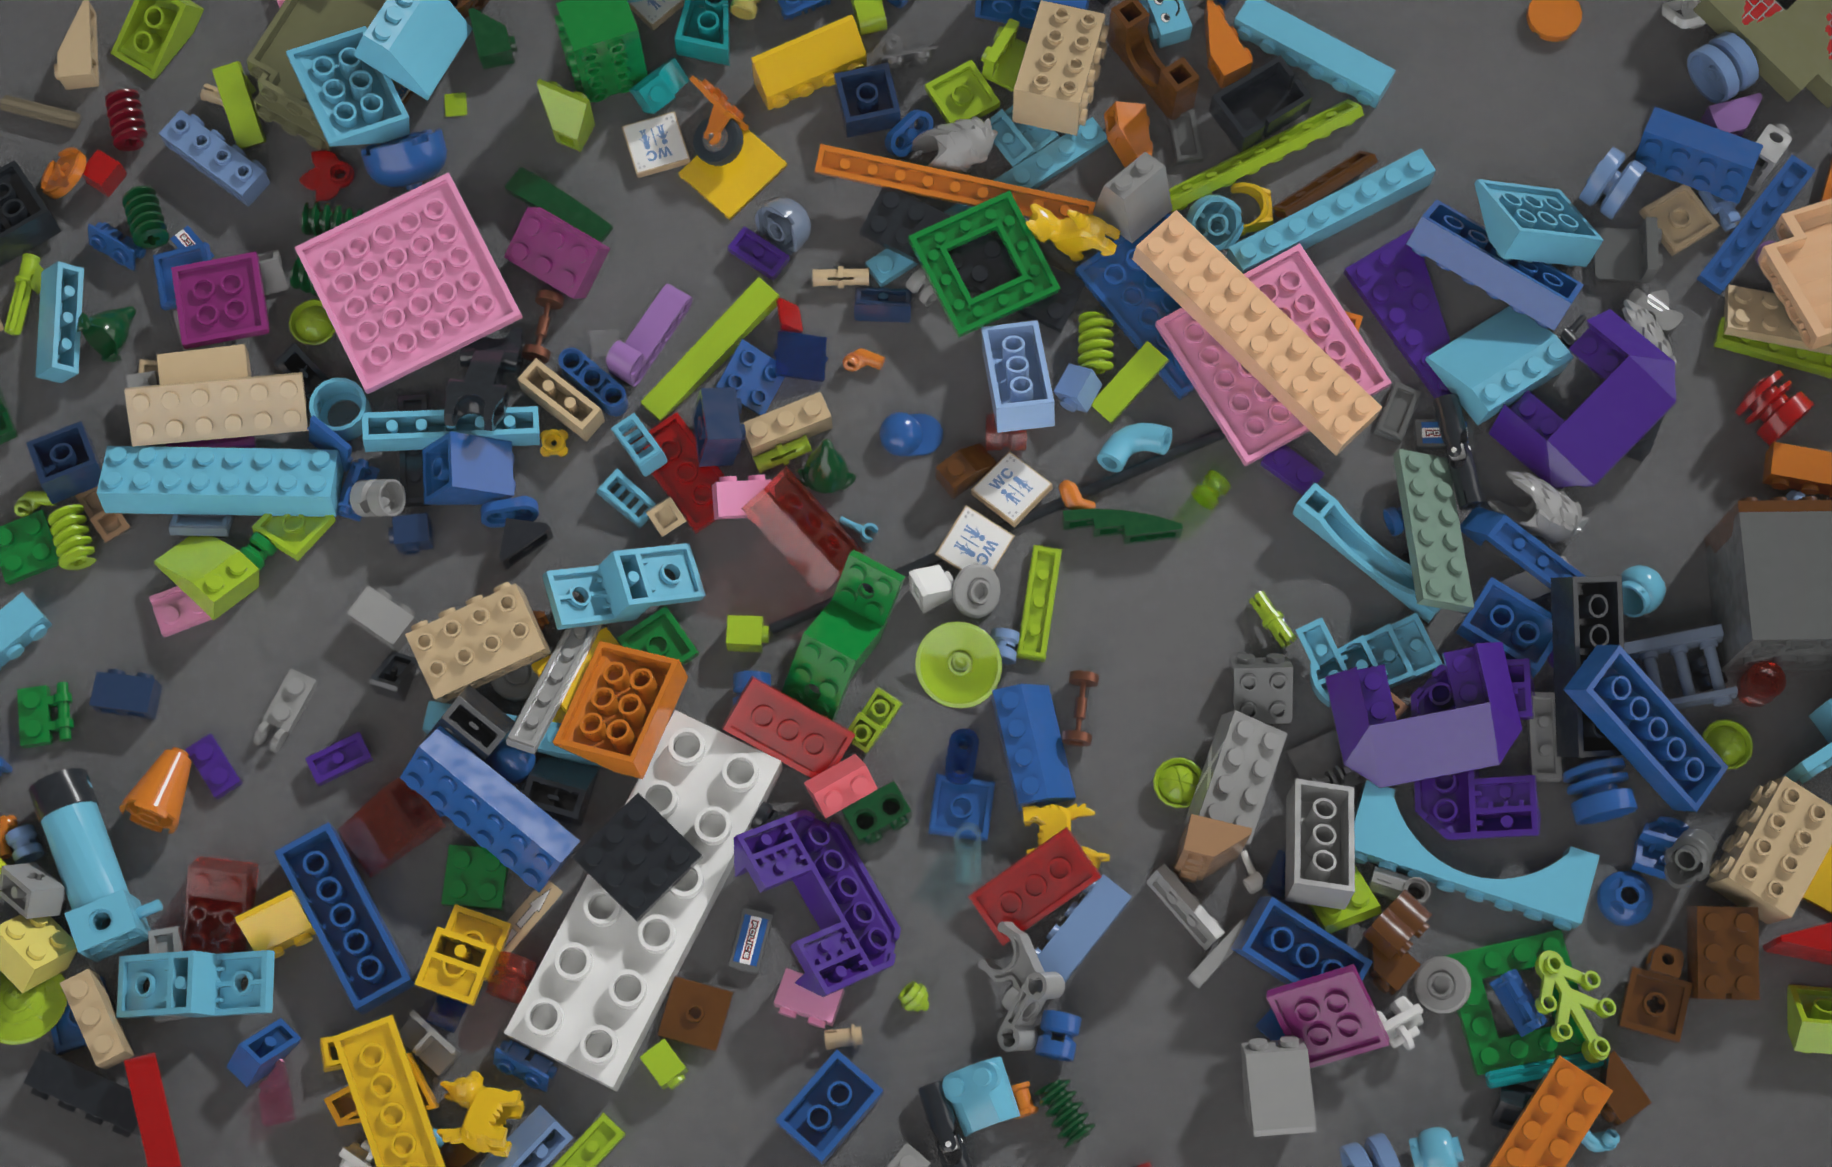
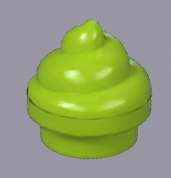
M911 981L898 995L901 1006L906 1011L914 1010L918 1012L929 1009L928 992L922 983L918 984L915 981Z

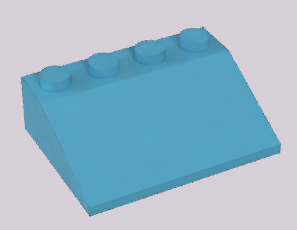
M386 0L363 34L353 56L428 101L471 33L472 27L449 0Z
M366 26L286 51L289 62L329 147L385 143L410 134L409 115L391 78L353 56L363 34L367 30Z
M1477 179L1474 183L1488 240L1496 249L1497 255L1502 259L1523 260L1529 263L1532 261L1544 262L1548 265L1563 264L1568 267H1587L1604 241L1560 189Z
M1508 306L1429 355L1425 361L1452 394L1458 395L1461 406L1479 426L1499 413L1504 404L1507 407L1518 401L1527 391L1532 392L1562 373L1574 356L1557 335L1539 326L1535 320L1526 314L1517 313Z

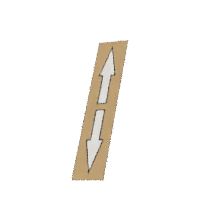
M551 881L540 893L534 890L507 921L513 927L496 970L563 893Z

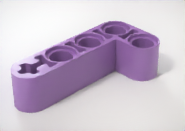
M666 284L626 342L623 343L618 340L610 348L606 357L609 373L636 387L688 313L693 298L674 286Z

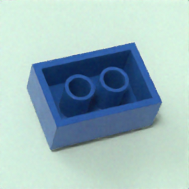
M836 1049L776 1118L775 1122L817 1161L824 1165L884 1095V1090Z

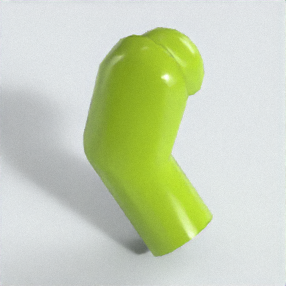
M31 490L26 492L15 503L14 512L20 517H25L32 514L41 505L56 506L57 503L52 504L45 491Z

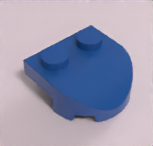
M1659 817L1657 821L1647 822L1635 842L1631 869L1667 880L1664 871L1666 865L1664 860L1665 851L1673 846L1682 833L1688 830L1689 826L1672 817Z

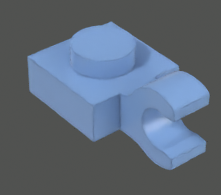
M1707 191L1698 192L1711 215L1719 213L1720 223L1725 232L1737 227L1734 222L1740 221L1741 217L1737 210H1735L1737 206L1735 202L1726 201L1711 195Z

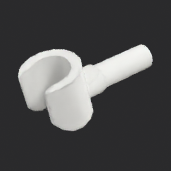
M1245 850L1240 854L1250 876L1243 880V884L1250 894H1254L1262 889L1263 878L1253 867L1248 851Z

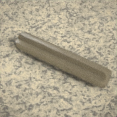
M4 95L0 100V108L6 112L77 129L81 124V115L76 112L9 95Z

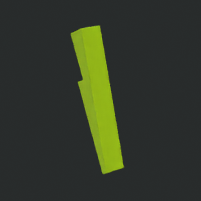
M758 277L644 397L641 405L660 422L665 420L735 352L741 339H744L777 307L779 294Z

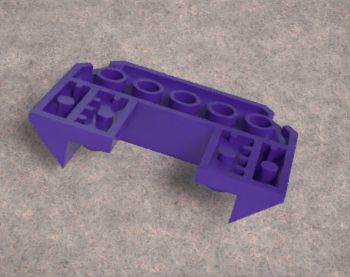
M1611 309L1587 319L1589 328L1569 348L1571 354L1604 380L1579 408L1564 421L1530 391H1527L1511 408L1504 404L1489 432V435L1537 477L1546 481L1555 489H1564V487L1571 486L1594 487L1677 403L1675 361Z
M1502 642L1476 643L1470 648L1444 652L1442 655L1455 709L1397 720L1385 664L1358 670L1357 667L1326 676L1325 681L1343 764L1368 779L1378 788L1499 765L1522 731Z
M1530 659L1506 660L1520 720L1534 719L1533 696L1536 695ZM1439 665L1431 673L1432 676L1421 688L1418 687L1411 695L1412 717L1455 709L1445 665ZM1479 769L1414 782L1415 812L1446 840L1539 836L1542 812L1538 807L1536 775L1479 778Z
M804 809L738 834L733 838L735 877L749 872L760 893L793 880L821 930L795 941L790 946L805 972L795 984L821 997H825L894 965L896 954H894L895 944L899 939L901 928L841 825L832 821L829 824L815 818V813Z

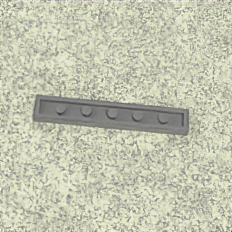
M603 624L565 629L506 739V745L535 755Z

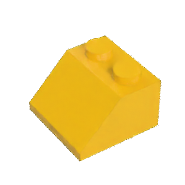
M292 890L235 917L237 924L254 951H275V959L285 953L284 950L293 945L298 947L307 944L313 939L312 936L316 934L296 893Z

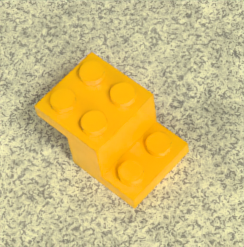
M455 904L446 928L438 926L436 928L415 985L474 1006L483 981L490 983L492 981L513 925Z

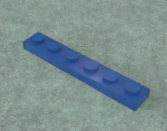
M1792 154L1700 273L1697 280L1718 295H1721L1780 218L1781 214H1783L1813 175L1815 169Z

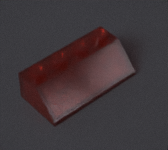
M786 466L741 508L747 514L748 519L759 527L769 542L781 551L787 561L804 576L807 583L815 588L820 595L840 579L847 558L853 549L861 554L864 552Z

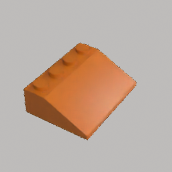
M599 641L553 740V744L616 773L643 779L688 679L680 660Z

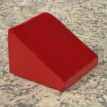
M779 298L777 309L781 334L790 335L803 332L799 307L783 298Z

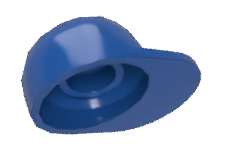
M897 412L890 414L884 419L880 427L879 437L884 449L895 456H923L931 454L938 449L942 443L943 430L940 423L930 415Z
M503 739L484 762L509 783L517 784L528 778L535 765L536 757L534 754L506 745V739Z

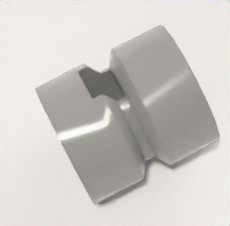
M396 479L359 480L353 485L350 492L351 507L361 517L397 516L402 512L406 503L404 487Z

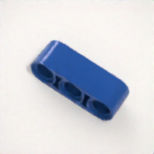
M570 347L561 351L558 362L562 375L566 380L610 416L617 417L626 412L629 403L625 389L621 384L580 350ZM571 361L579 362L575 368L566 367ZM593 378L600 380L594 386L587 385V382ZM612 396L621 397L617 403L607 402Z

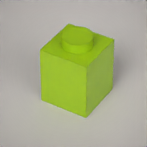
M727 615V650L763 653V643H769V626H764L763 616Z
M665 1039L639 1057L663 1090L668 1087L673 1090L686 1079L684 1075L689 1072Z

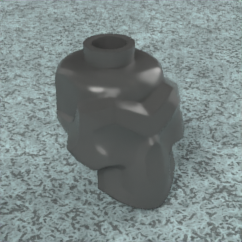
M1690 828L1684 831L1673 846L1665 851V876L1667 882L1673 888L1691 886L1695 880L1702 881L1710 875L1711 860L1715 855L1717 846L1709 833L1698 828Z

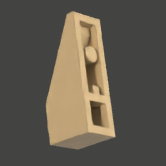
M89 0L82 2L57 52L54 74L66 90L99 87L97 14Z

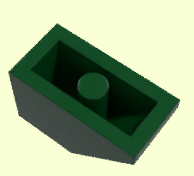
M474 8L468 9L483 70L515 63L513 52H518L514 35L509 36L506 26Z

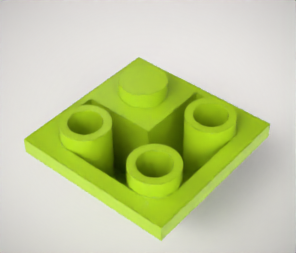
M538 79L537 87L556 142L581 152L595 127L589 99L581 92H571L563 89L555 81L547 82Z

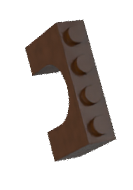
M1124 0L1111 8L1107 42L1166 117L1176 120L1181 114L1194 108L1200 77L1184 57H1181L1167 67L1160 61L1148 36L1150 14L1139 0Z

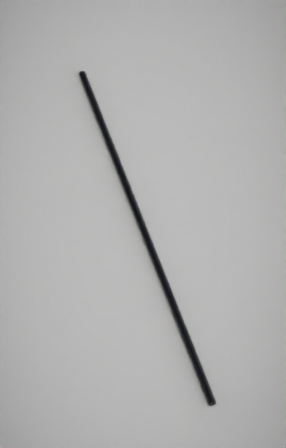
M1218 428L1168 450L1165 455L1158 454L1121 472L1080 488L1079 491L1082 498H1089L1224 439L1226 436L1221 428ZM1060 497L1032 509L1015 528L1007 521L998 525L1011 532L1066 508ZM934 552L894 571L908 577L909 572L914 569L930 567L944 560L934 555L936 553ZM867 583L862 584L868 593L874 591L871 585ZM833 597L768 624L772 635L818 616Z

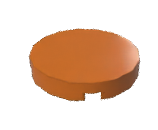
M1532 0L1527 8L1526 20L1533 33L1535 31L1540 35L1539 38L1545 41L1559 42L1567 40L1577 31L1582 21V10L1577 0Z
M69 147L59 152L58 156L61 158L57 162L52 160L42 175V192L51 199H59L71 191L85 170L86 156L75 147Z

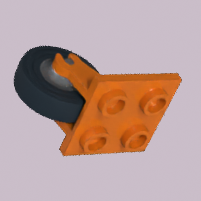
M692 75L689 80L713 104L711 115L704 119L695 130L693 137L695 152L703 161L710 165H726L732 162L742 149L743 133L741 128L745 131L749 128L742 120L745 115L734 104L731 105L727 101L729 98L718 87L715 88L705 78L703 81H700Z

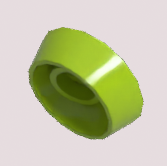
M311 299L304 301L296 306L290 315V332L296 340L303 344L312 346L323 345L330 341L336 332L321 300Z
M1729 719L1717 720L1709 724L1703 732L1702 738L1728 765L1727 770L1738 769L1751 758L1753 752L1752 737L1740 723Z
M1182 757L1171 758L1163 762L1156 770L1153 778L1154 790L1158 798L1166 805L1174 808H1187L1191 805L1202 771L1191 760Z

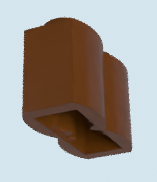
M1405 889L1362 935L1389 960L1396 953L1402 957L1413 945L1409 939L1413 935L1419 939L1430 927L1426 921L1433 914Z

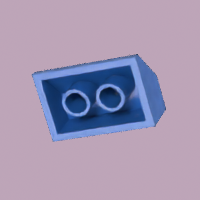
M1493 577L1489 579L1475 601L1474 608L1466 615L1456 631V634L1474 645L1476 643L1502 642L1506 660L1529 658L1533 678L1540 671L1553 650L1552 613Z

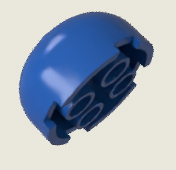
M441 128L436 129L433 133L431 129L410 133L380 145L371 144L360 149L365 169L376 183L392 188L406 186V190H413L423 185V181L436 176L442 170L447 160V147Z

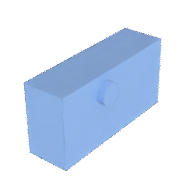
M1038 320L981 327L982 352L997 433L1055 426L1054 398Z

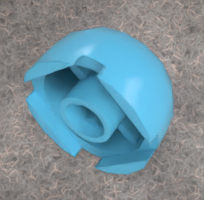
M1206 195L1198 199L1190 207L1186 216V220L1219 251L1222 249L1227 250L1239 240L1244 225L1241 222V208L1233 200L1221 195Z

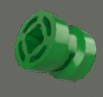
M255 531L249 538V544L246 547H241L239 551L258 567L260 572L265 566V560L269 556H273L278 548L263 535Z

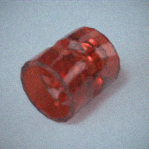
M986 414V451H1002L1004 447H1008L1010 451H1026L1027 429L997 433L994 414Z
M1760 661L1750 667L1737 680V696L1746 706L1762 708L1773 701L1785 689L1786 675L1776 663Z
M500 951L494 966L499 973L492 975L485 992L502 1000L519 1004L527 990L524 982L532 980L538 964L525 957Z

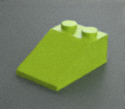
M134 0L111 54L150 78L156 79L192 36L204 8L190 0Z
M188 536L154 561V564L213 620L259 588V568L241 551L214 536Z

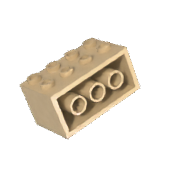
M1040 1L1014 87L1012 122L1077 136L1080 125L1085 126L1088 116L1087 106L1088 103H1092L1094 96V81L1099 79L1101 65L1099 64L1106 55V40L1109 26H1105L1106 14Z
M510 582L503 583L493 589L494 593L485 598L482 595L472 597L466 601L467 606L456 610L455 607L446 609L438 614L439 619L430 623L427 620L418 622L410 627L411 632L405 634L435 700L446 703L457 698L469 685L474 689L479 688L552 654L523 589L516 583L510 585Z
M1786 776L1774 781L1770 780L1767 784L1758 785L1750 796L1752 801L1748 810H1744L1736 821L1738 828L1735 834L1730 835L1722 846L1724 853L1720 860H1716L1709 870L1710 878L1706 886L1739 907H1758L1759 920L1767 925L1792 918L1832 845V806Z

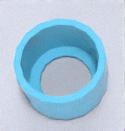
M332 378L316 387L310 397L309 410L311 416H316L346 442L362 435V413L372 412V408L363 389L356 382L347 378ZM346 400L358 405L360 412L351 423L341 427H333L329 424L328 412L335 403Z

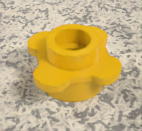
M563 429L542 431L540 434L542 442L540 454L543 457H549L550 455L566 456L568 454L566 440L569 437L567 431ZM553 441L557 442L555 446L551 444Z

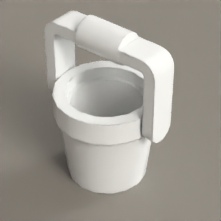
M1674 0L1662 4V15L1682 29H1696L1707 24L1693 11L1701 2L1700 0ZM1677 10H1681V11H1682V15L1679 14V13L1676 12V11H1677Z

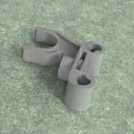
M1000 922L997 928L998 931L1007 935L1013 945L1014 955L1008 967L1002 969L994 959H981L978 967L985 971L995 982H1013V987L1006 992L1002 1000V1005L1009 1012L998 1031L997 1040L999 1046L1005 1051H1028L1033 1049L1037 1043L1038 1035L1033 1024L1047 999L1061 997L1065 989V982L1063 977L1057 972H1044L1027 933L1017 928L1013 922Z

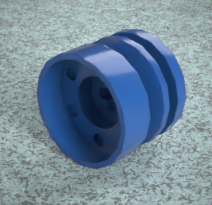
M1602 758L1587 761L1562 774L1563 781L1572 784L1566 788L1567 794L1582 795V798L1570 805L1577 825L1609 821L1633 813L1638 809L1633 789L1618 788V785L1629 779L1627 772H1619L1626 768L1623 758Z

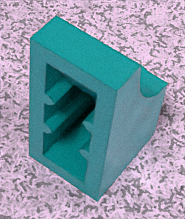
M670 58L630 88L629 91L644 113L654 114L676 98L675 94L690 80L677 60Z

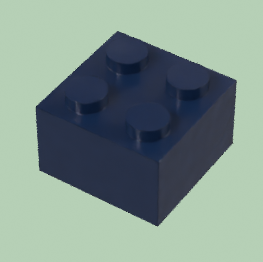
M888 63L834 74L835 91L847 138L892 129L901 121V111Z
M735 387L700 389L692 415L699 467L731 466L734 464L736 455L741 452V441H745L746 431L745 425L740 424L739 415L742 413V403L740 398H736Z
M82 421L26 442L40 484L52 504L98 486L102 466L94 444Z

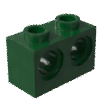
M892 781L842 809V816L859 846L865 843L870 846L883 838L882 834L888 830L898 831L910 823L908 819L912 818V811L895 781ZM888 803H896L900 810L894 815H888L883 811V808ZM863 817H869L873 820L874 824L871 828L864 830L857 826L858 820Z

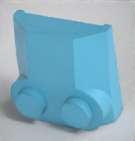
M1001 1057L977 1062L943 1077L942 1088L945 1097L952 1103L964 1136H969L978 1130L1021 1116Z

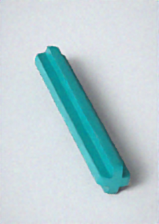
M1582 1053L1563 1056V1058L1581 1070L1604 1065V1060L1598 1063L1587 1061ZM1555 1058L1489 1071L1485 1074L1486 1084L1488 1088L1493 1089L1542 1079Z

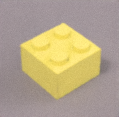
M20 914L0 924V971L22 993L67 970L77 952L74 939L51 916L26 919Z

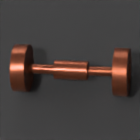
M550 290L537 291L535 302L545 307L543 315H540L535 332L537 336L536 344L523 345L522 357L533 362L537 358L543 364L549 362L551 352L542 347L541 344L543 338L547 336L551 320L548 317L550 309L558 310L563 307L565 298L561 294Z
M1083 670L1070 672L1069 683L1080 686L1079 697H1076L1073 717L1076 719L1075 730L1063 731L1062 742L1064 744L1078 747L1091 746L1092 735L1081 731L1082 720H1085L1088 700L1085 698L1086 687H1096L1099 682V675L1094 672Z

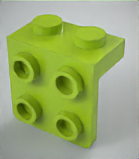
M1009 18L1005 27L1000 26L993 39L995 43L992 47H986L981 61L984 62L982 75L985 79L1014 92L1015 83L1028 43L1016 38L1020 22Z

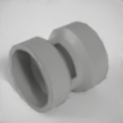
M919 268L908 279L906 287L912 293H917L919 300L925 306H929L938 298L923 268Z

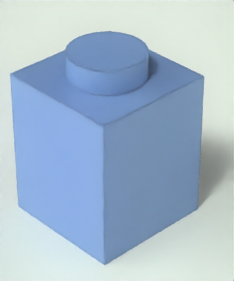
M1069 363L1053 392L1060 400V405L1064 409L1071 412L1078 410L1087 413L1103 384L1092 369Z

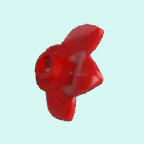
M314 151L311 152V158L315 168L299 178V182L305 188L316 191L315 197L317 201H329L338 195L341 188H345L353 182L355 173L350 164L339 161L334 153ZM339 174H345L344 177L337 179Z

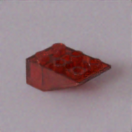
M398 777L382 788L338 830L369 877L372 878L447 826L429 801L415 790L409 788L406 782Z
M199 856L188 866L183 951L194 950L215 954L245 952L247 939L237 924L235 917L254 908L257 893L258 863Z

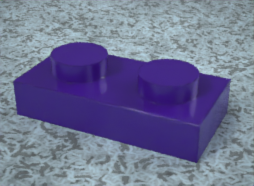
M745 226L728 245V252L772 281L776 279L790 261L789 255Z
M1286 445L1267 454L1260 464L1302 496L1314 483L1319 484L1325 475L1324 472Z
M357 732L306 757L305 760L317 785L320 787L373 761V757L362 734Z
M212 733L185 749L217 800L243 784Z

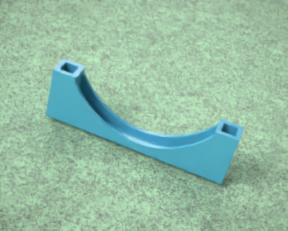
M1368 780L1362 786L1354 812L1356 863L1366 864V862H1370L1392 872L1398 871L1407 874V877L1410 878L1420 877L1435 883L1436 888L1445 892H1454L1456 890L1465 893L1466 898L1476 902H1483L1484 899L1495 903L1494 907L1503 911L1511 912L1512 909L1524 912L1523 916L1528 919L1551 921L1553 926L1558 929L1570 931L1571 928L1575 929L1582 924L1600 855L1570 846L1563 852L1560 860L1529 875L1507 879H1490L1465 874L1438 860L1415 838L1407 827L1395 802L1394 793L1396 789L1389 787L1378 788Z

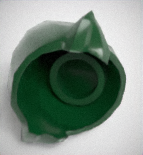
M128 306L106 310L90 317L82 312L78 318L77 332L82 331L88 344L102 355V361H121L122 358L119 353L128 340L136 309Z
M824 439L819 447L809 455L804 468L795 471L797 479L804 486L823 494L847 489L854 483L857 477L848 471L846 460L834 448L830 439Z

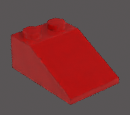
M1832 922L1780 935L1762 945L1764 952L1832 966Z

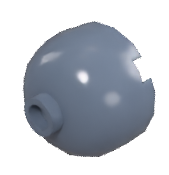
M774 199L764 204L756 212L755 223L760 236L765 234L767 239L771 241L769 243L787 255L798 251L810 236L811 223L807 210L792 199Z

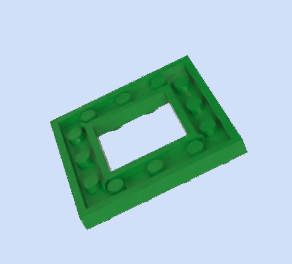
M1010 190L908 236V241L958 338L1060 292L1061 288L1031 230L1028 229L1026 220ZM997 230L1020 277L971 298L948 251Z
M1561 929L1445 955L1458 960L1467 969L1471 978V992L1468 1001L1457 1012L1475 1076L1485 1075L1493 1070L1553 1059L1557 1055L1563 1057L1582 1052L1581 1047L1585 1038L1571 1013L1568 1024L1572 1027L1573 1035L1564 1042H1557L1551 1036L1552 1026L1534 1030L1523 1037L1520 1034L1499 1038L1483 984L1484 979L1501 976L1515 968L1517 972L1535 968L1537 957L1547 950L1558 953L1565 965L1572 968ZM1566 979L1570 988L1579 991L1577 983ZM1554 985L1552 996L1556 999L1558 1006L1559 992ZM1557 1008L1553 1012H1551L1554 1024L1556 1019ZM1559 1028L1561 1035L1564 1036L1563 1030Z

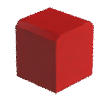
M97 150L86 163L82 177L88 185L110 197L125 179L127 172L120 162L101 150Z

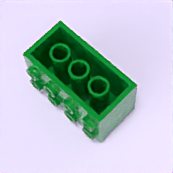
M562 0L556 3L558 14L554 15L568 70L572 73L576 91L586 95L590 103L601 102L607 97L618 93H628L630 88L648 76L639 30L627 0Z

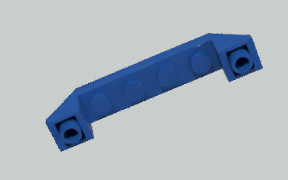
M1476 507L1460 524L1461 532L1476 544L1481 546L1487 540L1550 590L1551 578L1585 576L1505 514Z

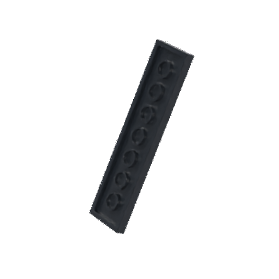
M882 187L859 231V235L920 264L908 241V236L952 216L897 189ZM989 234L948 251L965 286L979 294H983L1020 277L1003 242ZM1048 263L1061 288L1060 292L1017 312L1034 321L1038 320L1039 323L1062 333L1085 287V282Z

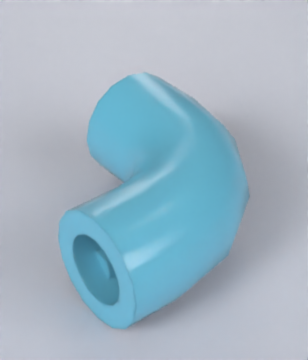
M1142 422L1125 426L1113 433L1097 455V461L1104 469L1117 473L1123 470L1130 456L1137 452L1150 451L1165 455L1171 445L1172 428Z

